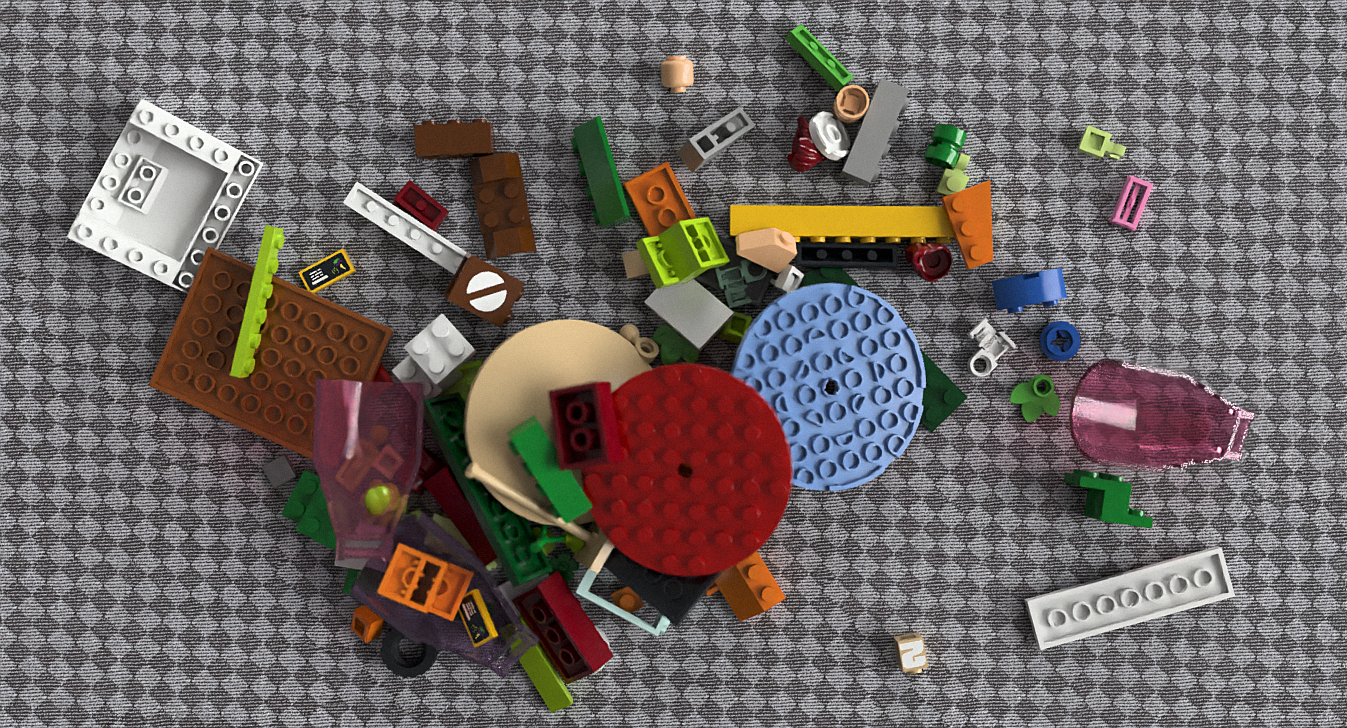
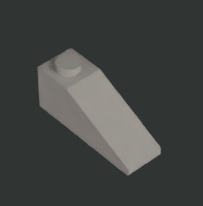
M738 107L690 138L677 154L693 173L752 130L755 125L743 109Z

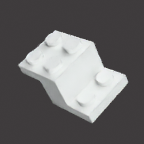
M442 313L403 347L410 355L398 364L392 372L413 396L421 402L424 399L441 396L464 375L459 368L475 355L477 351Z

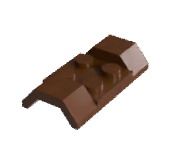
M499 153L470 161L473 191L487 261L513 254L537 252L519 154Z

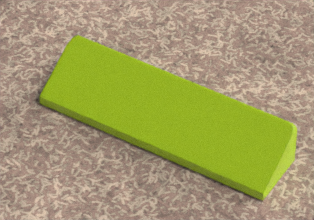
M519 615L501 626L499 629L551 713L572 705L573 698L523 617Z

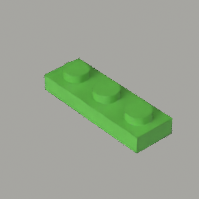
M802 24L790 31L785 37L792 49L799 52L808 61L809 66L817 70L825 78L827 84L835 88L837 92L854 78Z

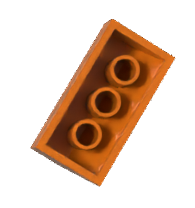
M757 551L741 563L724 570L715 580L716 585L739 622L767 611L786 598Z

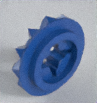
M1056 321L1044 327L1039 336V347L1044 352V355L1053 361H1065L1072 358L1080 347L1079 333L1068 322ZM1057 334L1060 338L1069 339L1061 344L1062 348H1059L1058 345L1050 344V342L1057 338Z

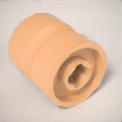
M849 85L840 90L832 104L834 118L840 120L844 125L858 122L869 107L867 92L857 85Z

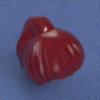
M799 116L797 118L798 128L792 142V152L787 155V160L791 169L797 172H805L828 158L814 144L809 131V122L804 117Z
M914 242L904 249L906 261L912 265L917 275L925 281L936 282L944 277L952 267L953 259L951 252L941 243L930 242L921 245L918 242Z

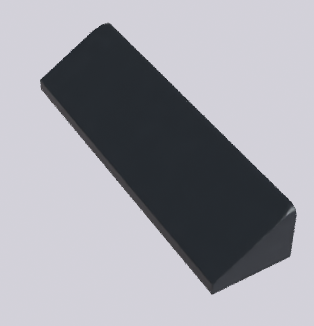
M796 242V267L898 269L897 245Z

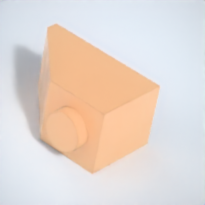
M776 228L741 233L736 237L738 255L778 274L797 255L795 237L788 232H783Z

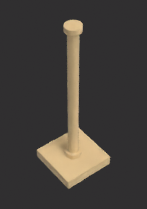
M472 462L465 472L466 477L479 480L585 541V547L581 548L579 553H575L572 558L597 574L599 573L614 545L601 531L596 521H593L588 531L573 522L565 524L561 517L556 519L549 508L479 469L478 464Z

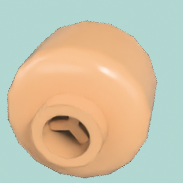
M686 55L667 56L666 61L661 63V83L664 87L671 88V93L686 92V87L694 83L693 62L686 59Z

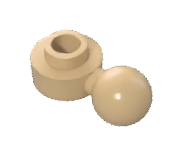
M626 324L620 329L619 335L637 348V352L643 360L648 363L655 360L659 353V347L655 341L647 337L640 338L639 330L633 324Z

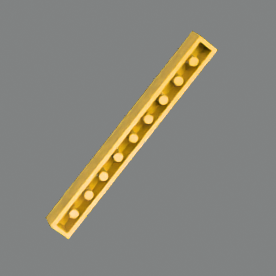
M730 205L729 238H735V242L738 234L768 228H776L780 231L788 232L795 237L796 242H800V239H810V243H825V239H835V243H850V239H860L862 244L876 243V239H885L886 244H899L901 240H910L911 244L914 242L925 244L926 240H936V243L951 244V240H955L944 207Z

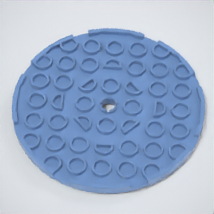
M823 283L801 287L788 292L767 306L756 317L746 331L736 352L731 375L742 379L752 386L769 403L780 419L792 455L793 485L820 491H839L862 485L882 474L895 458H899L919 425L924 408L922 406L923 388H926V376L918 342L912 330L907 328L904 321L899 317L898 311L888 302L868 290L852 285ZM829 380H832L835 384V389L831 394H827L824 391L825 385Z

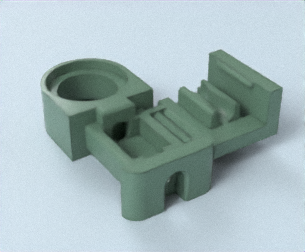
M748 259L740 261V266L719 271V267L716 268L715 273L718 285L721 290L725 291L729 309L752 303L750 296L746 297L744 289L747 288V285H744V280L745 284L761 280L766 275L767 268L762 266V274L757 277L749 274L748 266L753 261Z

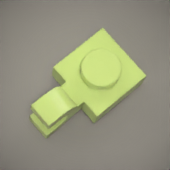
M1088 125L1084 130L1076 151L1097 159L1103 158L1105 153L1108 157L1119 160L1120 157H1123L1127 147L1110 142L1112 134Z
M960 153L955 168L952 170L944 169L935 191L936 193L948 196L965 189L969 176L964 175L963 172L968 165L970 156Z

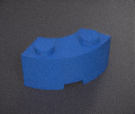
M1062 268L992 281L997 311L1007 309L1008 314L1023 311L1022 306L1042 303L1043 307L1058 305V299L1067 298Z

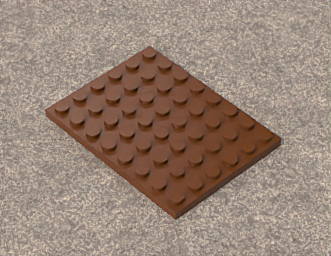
M208 247L148 386L330 468H334L395 329L273 275L271 280L273 291L271 297L267 299L265 306L267 316L265 322L261 324L259 331L261 341L259 347L255 349L253 359H255L254 370L251 374L249 373V377L238 378L230 376L255 266L217 249Z

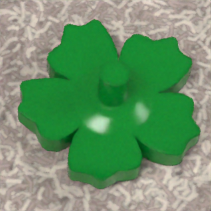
M566 551L559 554L558 558L552 556L549 560L552 569H554L550 574L558 571L566 583L572 581V577L575 575L573 571L579 569V563L575 559L570 560V553Z

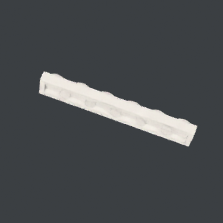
M358 182L355 183L343 202L354 211L453 274L456 273L466 254L464 250Z

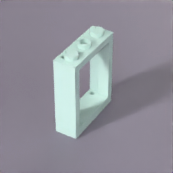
M588 568L575 594L654 636H658L659 633H665L670 621L662 614L658 613L653 625L589 592L588 590L597 573Z

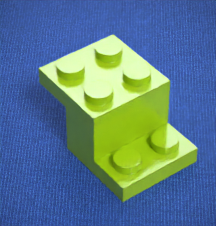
M709 217L679 221L660 235L642 238L635 243L640 257L645 262L651 280L657 289L688 283L706 270L721 267L730 262Z

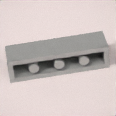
M883 78L879 80L840 171V176L866 187L871 181L875 182L881 170L880 167H877L881 158H886L891 146L887 144L890 135L895 136L900 125V121H897L899 113H904L909 104L910 98H907L909 89Z

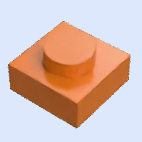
M624 586L610 594L615 606L628 613L644 607L641 597L628 586Z

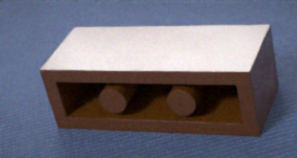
M473 119L472 123H462L461 120H447V124H437L436 121L427 120L422 121V125H414L415 155L420 160L479 158L495 154L494 127L486 119Z

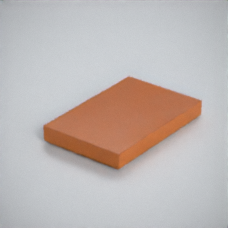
M668 161L623 183L649 237L660 235L679 221L697 219Z

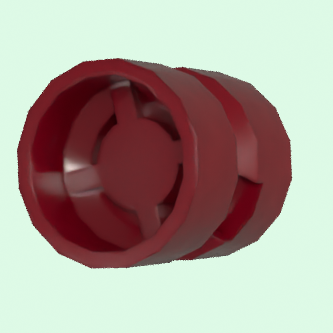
M420 446L412 455L413 462H406L399 470L398 475L409 487L423 494L427 489L424 483L446 467V465L428 448Z

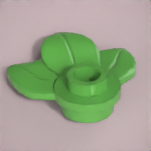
M663 325L655 331L652 340L662 344L660 357L663 364H671L679 360L680 357L690 364L696 362L699 350L684 337L680 336L670 325Z
M1043 374L1032 377L1029 382L1019 383L1012 390L1009 398L1010 402L1021 404V413L1026 422L1038 419L1043 412L1056 416L1060 408V400L1053 392L1054 383L1049 376ZM1039 382L1044 384V389L1041 392L1037 390Z

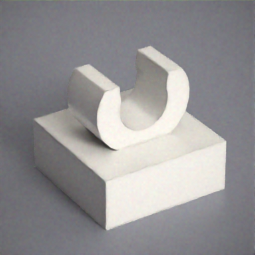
M788 264L781 271L778 279H771L770 282L781 292L787 294L798 289L804 274Z

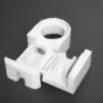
M983 318L967 333L971 339L975 338L980 343L978 345L980 348L983 347L968 360V371L976 377L986 376L998 365L995 361L1008 348L1015 349L1016 347L1004 332H996L986 318ZM978 358H982L986 362V369L981 373L976 372L973 367L974 361Z

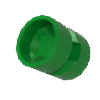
M936 124L931 136L933 143L927 146L923 157L924 160L944 169H954L959 158L957 150L962 149L967 134L951 125Z

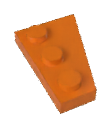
M990 180L942 197L941 202L966 269L969 270L993 261Z

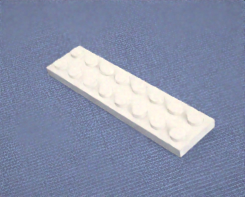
M1216 546L1024 600L1037 647L1043 650L1231 598L1235 594L1222 547Z

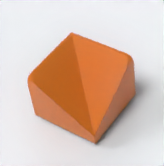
M371 604L363 605L354 609L350 629L365 643H368L381 636L385 617Z

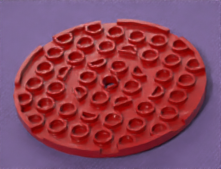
M682 363L660 366L634 376L619 386L612 393L623 461L581 469L584 494L593 506L590 511L601 531L613 545L632 560L655 571L670 575L701 576L713 574L731 568L753 555L764 545L777 528L784 515L792 488L793 464L790 445L780 419L762 395L742 379L736 378L718 368L701 364ZM688 463L691 465L693 473L690 477L685 478L680 474L678 470L680 464Z

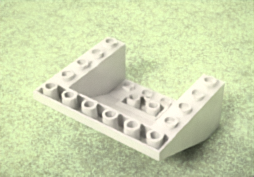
M140 98L71 225L67 238L188 294L207 248L212 247L218 250L264 163Z

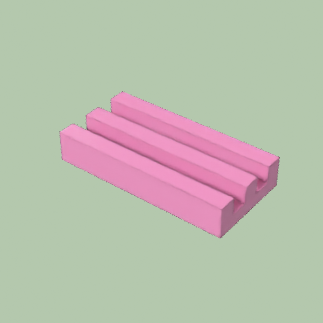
M1132 175L1127 176L1109 223L1117 224L1121 228L1125 227L1131 232L1135 231L1154 184ZM1135 183L1128 203L1126 205V208L1124 210V213L1122 215V218L1119 219L1126 199L1128 197V194L1130 192V189L1132 187V184ZM1143 186V192L1129 223L1127 222L1140 187Z

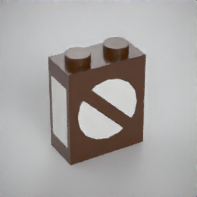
M466 252L443 297L501 328L503 323L506 324L509 321L514 302H518L524 292L522 287L525 283Z

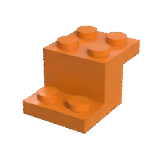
M399 543L377 593L421 612H431L453 621L474 572L432 554L423 553Z

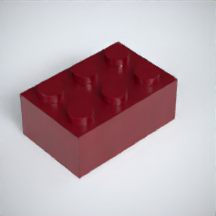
M594 381L548 391L560 471L576 470L623 461L610 382Z

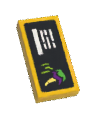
M341 249L298 273L307 290L317 293L356 272V269L345 249Z
M474 589L465 594L458 611L472 644L476 648L494 639L498 634L479 589Z

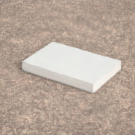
M694 279L688 283L656 289L644 301L648 308L699 351L734 316L732 310Z

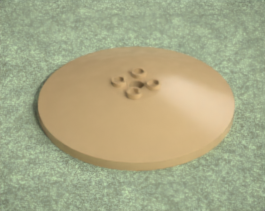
M571 319L551 320L529 326L515 333L502 342L489 355L477 372L471 385L464 416L465 442L471 463L478 464L479 469L549 508L548 506L552 502L548 496L542 498L535 487L539 482L534 475L529 477L523 469L521 463L525 461L519 453L515 456L507 444L511 440L507 432L535 415L557 450L548 391L594 381L610 382L611 392L613 393L626 381L652 368L647 361L639 356L637 348L628 340L609 328L596 323ZM581 469L570 470L583 490ZM483 483L495 499L514 513L538 523L557 526ZM589 509L571 522L579 525L595 520Z

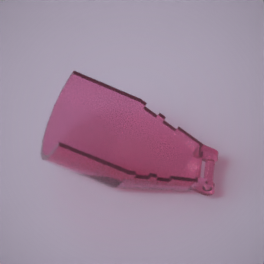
M1102 359L1091 365L1079 379L1072 396L1069 420L1071 436L1077 451L1090 462L1163 473L1166 472V469L1176 467L1179 469L1187 468V465L1195 463L1206 464L1225 459L1241 461L1244 454L1241 452L1251 419L1254 420L1256 412L1236 406L1187 373L1117 359Z
M316 379L313 461L318 470L321 488L326 497L328 512L337 539V560L346 561V558H373L388 562L392 560L393 537L422 463L425 382H366ZM378 486H385L390 494L389 503L380 514H371L366 507V494ZM348 540L383 541V548L348 547Z

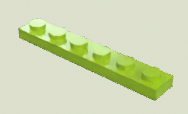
M265 225L230 376L238 378L249 377V373L251 374L254 370L255 359H253L255 349L259 347L261 341L259 331L261 324L265 322L267 310L265 309L266 301L271 297L273 291L271 280L273 274L277 272L279 266L277 255L279 249L283 247L285 240L284 229Z

